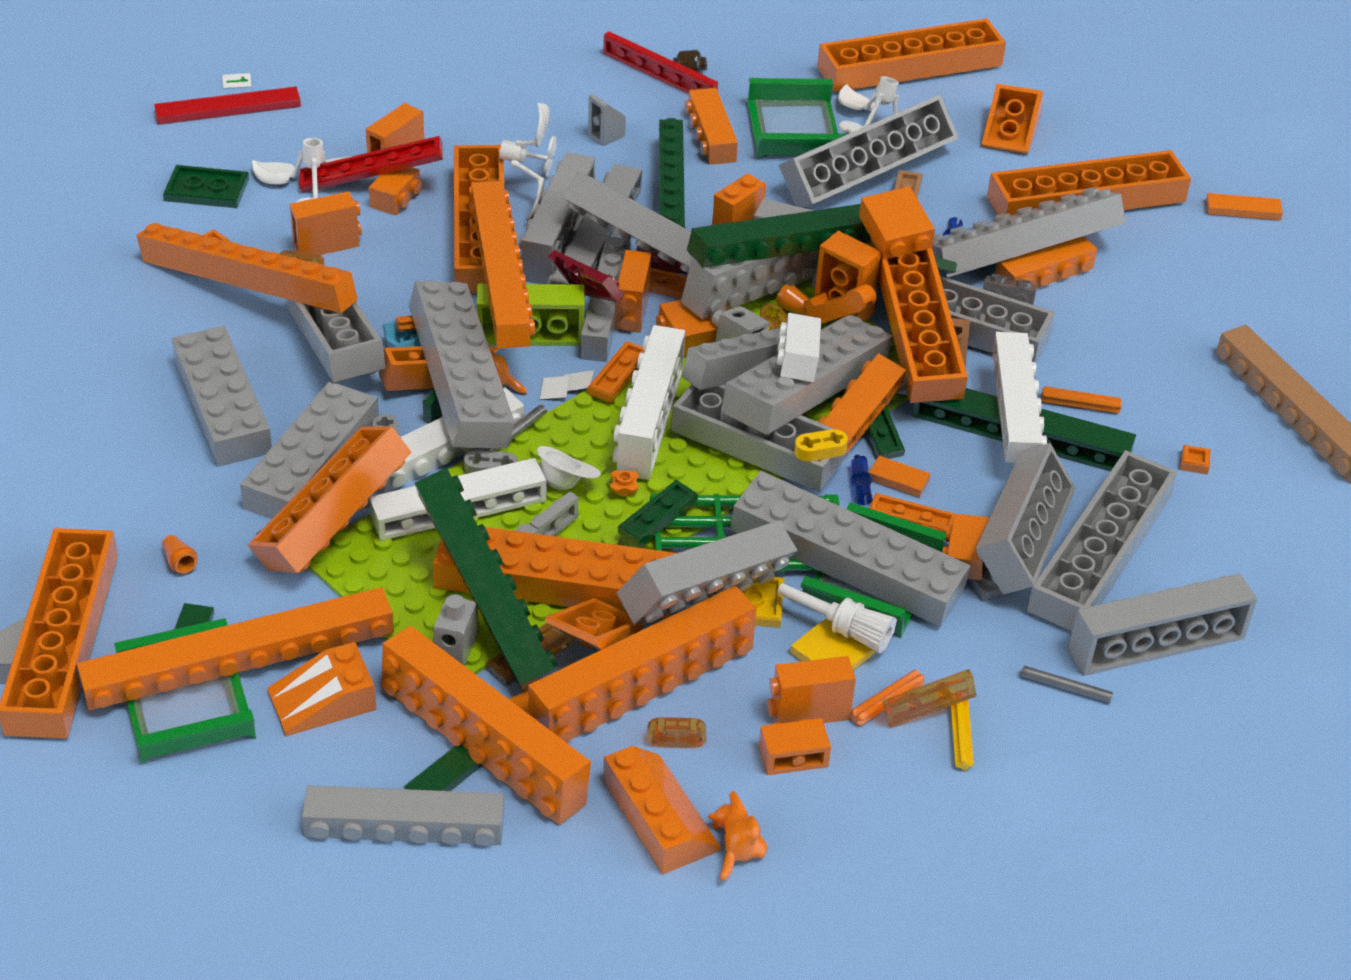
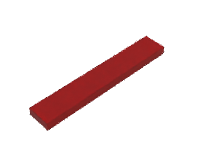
M610 31L604 34L603 54L688 94L689 90L717 88L718 90V81Z
M297 86L156 103L154 108L157 123L167 124L300 107L301 99Z
M440 136L322 163L317 168V189L443 160L442 140ZM305 167L300 169L299 188L302 193L313 191L312 168Z

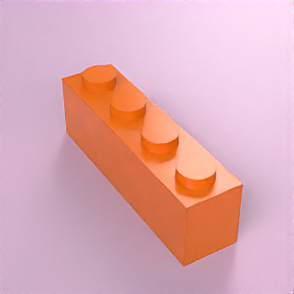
M717 88L689 90V99L685 100L686 114H690V124L692 128H695L696 141H700L702 156L705 155L708 165L737 162L738 141Z
M1082 236L997 262L995 274L1003 275L1008 280H1028L1032 284L1038 285V288L1093 269L1098 249L1087 238Z
M879 353L872 361L868 360L864 364L860 372L861 375L857 380L852 379L845 390L846 394L842 398L838 397L833 402L828 416H822L818 421L821 424L848 434L846 455L904 382L906 369Z

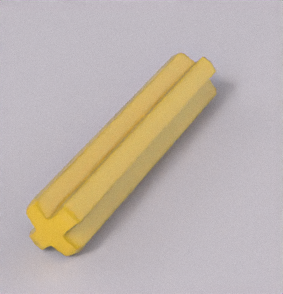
M956 691V694L950 696L954 759L957 768L967 771L968 768L974 765L969 697L967 694L962 693V691Z

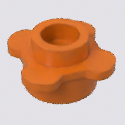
M615 470L611 473L613 483L610 484V488L617 495L630 496L638 490L639 485L636 483V480L639 478V474L636 471Z

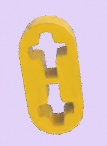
M837 429L799 435L795 441V456L806 462L842 456L847 450L848 436L845 432Z

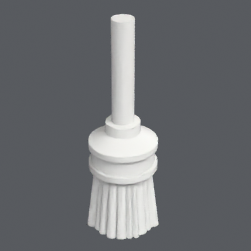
M783 583L778 589L779 595L827 615L826 618L832 621V631L834 633H840L848 639L852 637L879 654L886 650L894 634L897 622L895 617L865 609L864 604L856 603L850 598L844 599L840 604L836 602L830 604Z

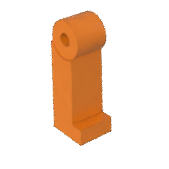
M863 284L848 291L846 295L828 300L825 292L803 302L808 316L821 318V323L871 307L876 302V293L870 285Z

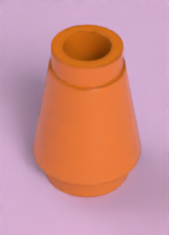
M784 285L776 298L780 308L799 315L808 316L803 302L808 300V298L794 285Z
M169 535L164 538L162 547L170 568L181 574L191 572L197 565L196 551L175 535Z

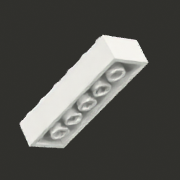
M653 325L650 336H645L643 351L645 352H640L637 368L639 371L634 370L633 388H628L626 395L627 407L622 406L620 413L621 425H616L613 440L618 442V446H615L613 462L617 463V470L636 471L641 479L650 480L683 373L685 330Z

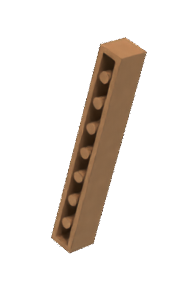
M1243 325L1221 333L1216 354L1351 484V423L1249 326Z

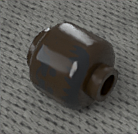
M699 50L679 51L677 57H673V61L700 74H703V71H707V59L702 57Z

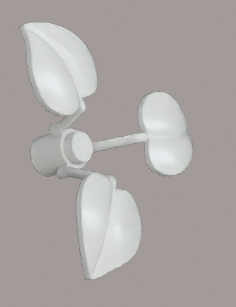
M882 76L875 93L870 99L856 93L846 84L839 93V102L855 110L864 109L872 111L864 126L851 121H842L839 124V129L846 134H850L870 125L879 104L889 105L893 101V114L898 113L897 100L899 95L895 93L899 82L893 78Z
M537 103L539 123L536 139L531 141L516 140V142L503 140L499 153V159L512 162L511 166L518 167L538 180L537 197L529 216L525 219L526 221L533 219L535 207L541 203L542 194L545 190V178L520 164V161L525 162L526 157L546 160L543 176L549 177L557 147V137L555 136L551 137L548 152H546L547 156L527 152L528 148L524 147L527 145L540 147L550 119V108L543 103Z
M307 138L303 140V151H299V158L295 167L288 163H264L252 160V168L256 177L264 183L285 184L289 182L290 178L296 177L303 161L307 167L312 168L313 198H302L297 201L300 202L318 198L317 168L320 166V163L347 157L326 160L325 151H323V141L318 138Z

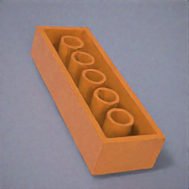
M361 426L247 546L268 571L288 573L304 571L311 564L310 560L317 552L324 550L330 544V539L333 535L343 530L349 524V518L367 505V499L386 485V479L393 472L398 471L404 466L405 459L412 452L392 426Z

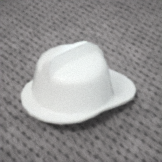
M540 446L537 449V453L541 457L539 467L546 479V483L555 489L567 490L574 487L581 477L598 478L601 475L600 471L594 466L571 458L557 449L547 446Z

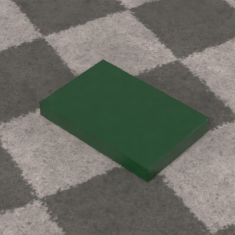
M176 165L164 190L163 199L167 202L238 208L249 181V172Z

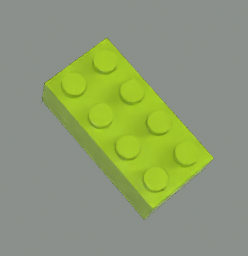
M478 284L477 314L487 343L489 345H496L486 284ZM526 284L529 304L531 303L532 319H534L535 335L530 336V345L581 346V333L584 325V285Z

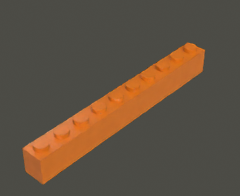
M502 181L471 182L472 209L497 349L530 347V336L535 335L534 319H532L531 303L529 304L528 288H526L525 274H523L522 259H520V248L517 245V233L514 228L511 204H509V193L504 191Z
M159 223L147 225L143 231L136 235L143 261L146 263L337 313H342L358 300L352 272L336 267L304 261L296 257H288L276 252H268L256 247H248L236 242H228L216 237H208L195 232L160 225Z
M383 587L79 662L77 667L88 711L161 692H168L192 684H199L215 678L261 668L266 665L292 660L301 656L320 653L344 644L382 637L394 633L393 612Z

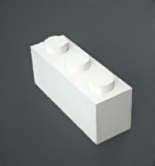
M788 313L787 322H781L776 365H781V377L814 382L819 360L821 318Z

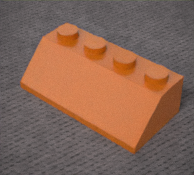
M630 746L604 756L603 782L662 874L721 851V846L660 755Z

